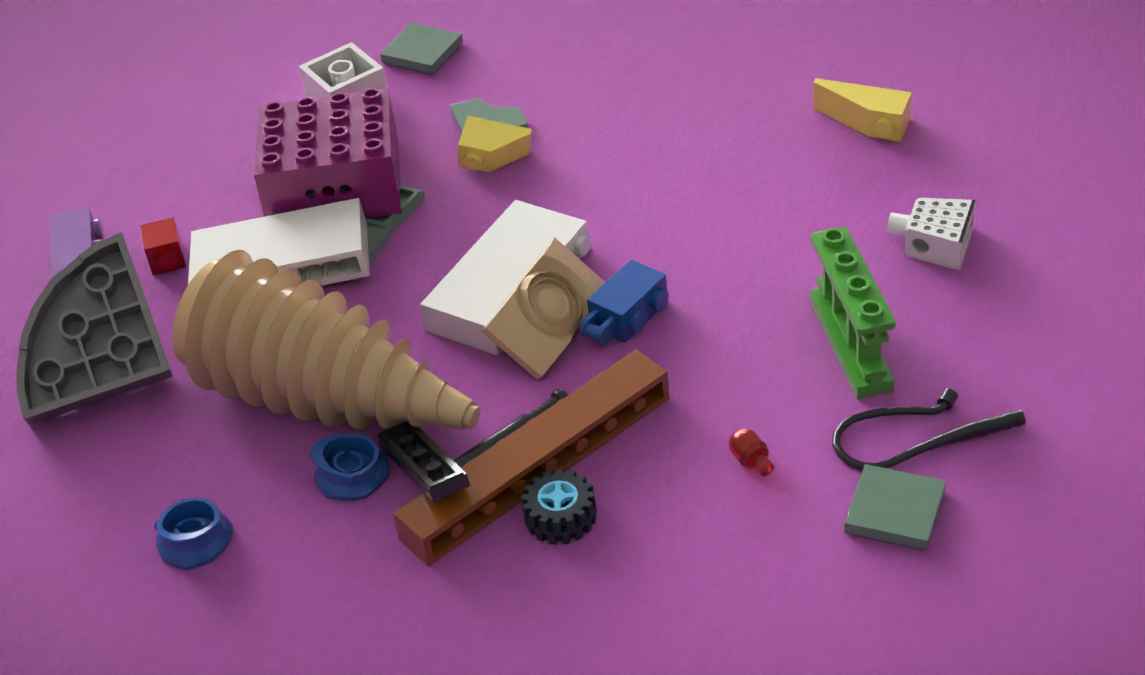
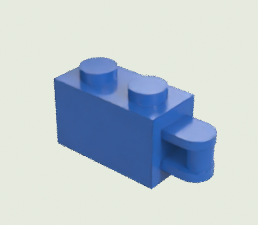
M632 259L628 261L587 299L588 315L580 325V334L602 345H606L612 338L625 343L636 332H639L652 316L666 306L669 298L666 274Z

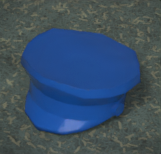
M344 433L325 437L314 443L309 454L317 467L313 479L325 497L349 501L365 499L376 491L389 477L386 453L379 450L376 442L370 437L362 434Z
M187 498L175 502L163 511L158 521H155L154 524L155 530L158 531L156 535V548L163 562L184 570L197 568L214 561L226 549L231 541L233 525L228 518L218 509L214 502L206 498Z

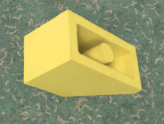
M468 115L458 143V166L466 167L470 170L492 172L529 155L532 129Z

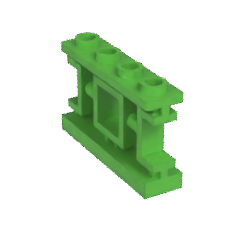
M847 227L830 228L812 233L811 243L823 265V276L817 277L819 288L810 290V302L856 399L894 391V378L881 355V343L889 342V336L886 331L896 327V320Z

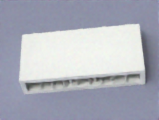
M359 198L191 231L188 284L207 263L215 259H221L229 252L235 250L246 251L251 256L253 262L262 258L272 260L278 272L286 268L294 269L298 273L301 283L314 279L320 282L322 286L370 276L367 222Z
M515 200L422 301L420 307L425 331L499 356L503 350L481 331L554 237L579 259L586 256L591 245L587 221Z

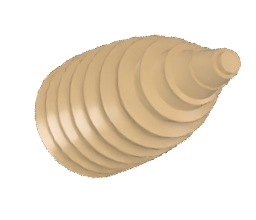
M235 250L229 252L221 259H215L207 263L190 281L177 307L172 328V346L175 356L180 362L186 364L188 374L193 383L205 390H217L225 398H241L251 407L266 405L272 413L277 415H286L292 412L294 417L304 422L314 421L319 418L328 427L340 426L348 421V424L356 430L366 429L376 422L382 428L390 429L402 421H409L414 427L427 423L440 425L443 428L473 429L481 413L480 407L476 406L474 400L448 385V381L444 382L430 372L427 360L419 364L411 357V343L409 339H402L394 346L391 343V328L386 320L376 322L369 329V313L364 305H355L347 311L346 299L341 292L333 291L324 296V290L320 282L309 279L301 283L300 277L294 269L286 268L278 272L276 265L270 259L262 258L253 262L251 256L246 251Z

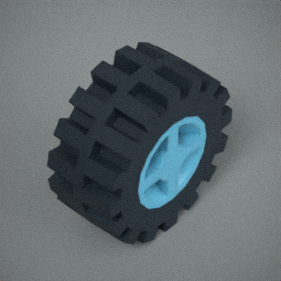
M555 469V474H550L548 470L542 472V478L537 476L532 478L531 485L526 484L521 500L525 524L532 536L536 534L537 540L543 542L547 538L549 544L556 545L557 540H562L564 545L570 543V538L574 537L578 541L583 538L582 532L589 533L592 530V524H595L597 519L596 500L591 482H587V478L581 474L577 477L576 471L569 470L566 474L563 473V469Z

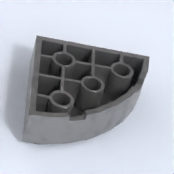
M122 232L93 244L80 253L76 259L70 262L62 271L60 270L48 282L32 306L21 334L16 371L17 394L23 420L29 426L173 377Z

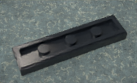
M409 421L400 423L377 434L380 447L432 502H436L470 486L467 473L419 427L412 426Z

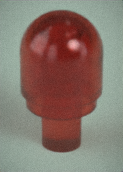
M741 428L731 435L729 449L742 466L748 469L755 468L762 476H767L773 471L774 465L767 458L769 454L767 445L756 432L748 428Z

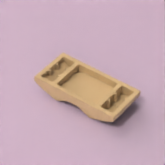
M554 237L481 332L534 378L539 380L567 347L575 331L588 315L587 299L606 282Z

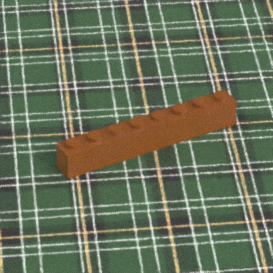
M638 350L618 360L604 372L588 380L583 386L565 398L560 399L549 409L530 419L525 425L507 437L499 440L494 446L476 458L469 460L461 467L467 473L470 483L469 487L436 502H432L425 493H422L395 511L393 516L399 541L428 567L520 504L526 484L531 485L532 478L535 476L542 478V472L548 470L550 474H555V469H563V473L668 401L670 399L668 371Z

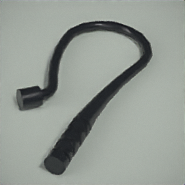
M947 388L942 392L935 407L879 408L849 416L840 422L833 433L832 446L837 456L848 466L863 470L865 464L890 468L914 456L946 444L1025 425L1026 419L1023 411L1020 409L1005 413L1004 415L993 416V418L982 419V421L978 420L977 422L969 423L936 436L888 460L877 463L862 462L851 458L844 452L840 444L841 435L847 427L855 422L891 415H936L945 410H951L958 398V394L954 390Z

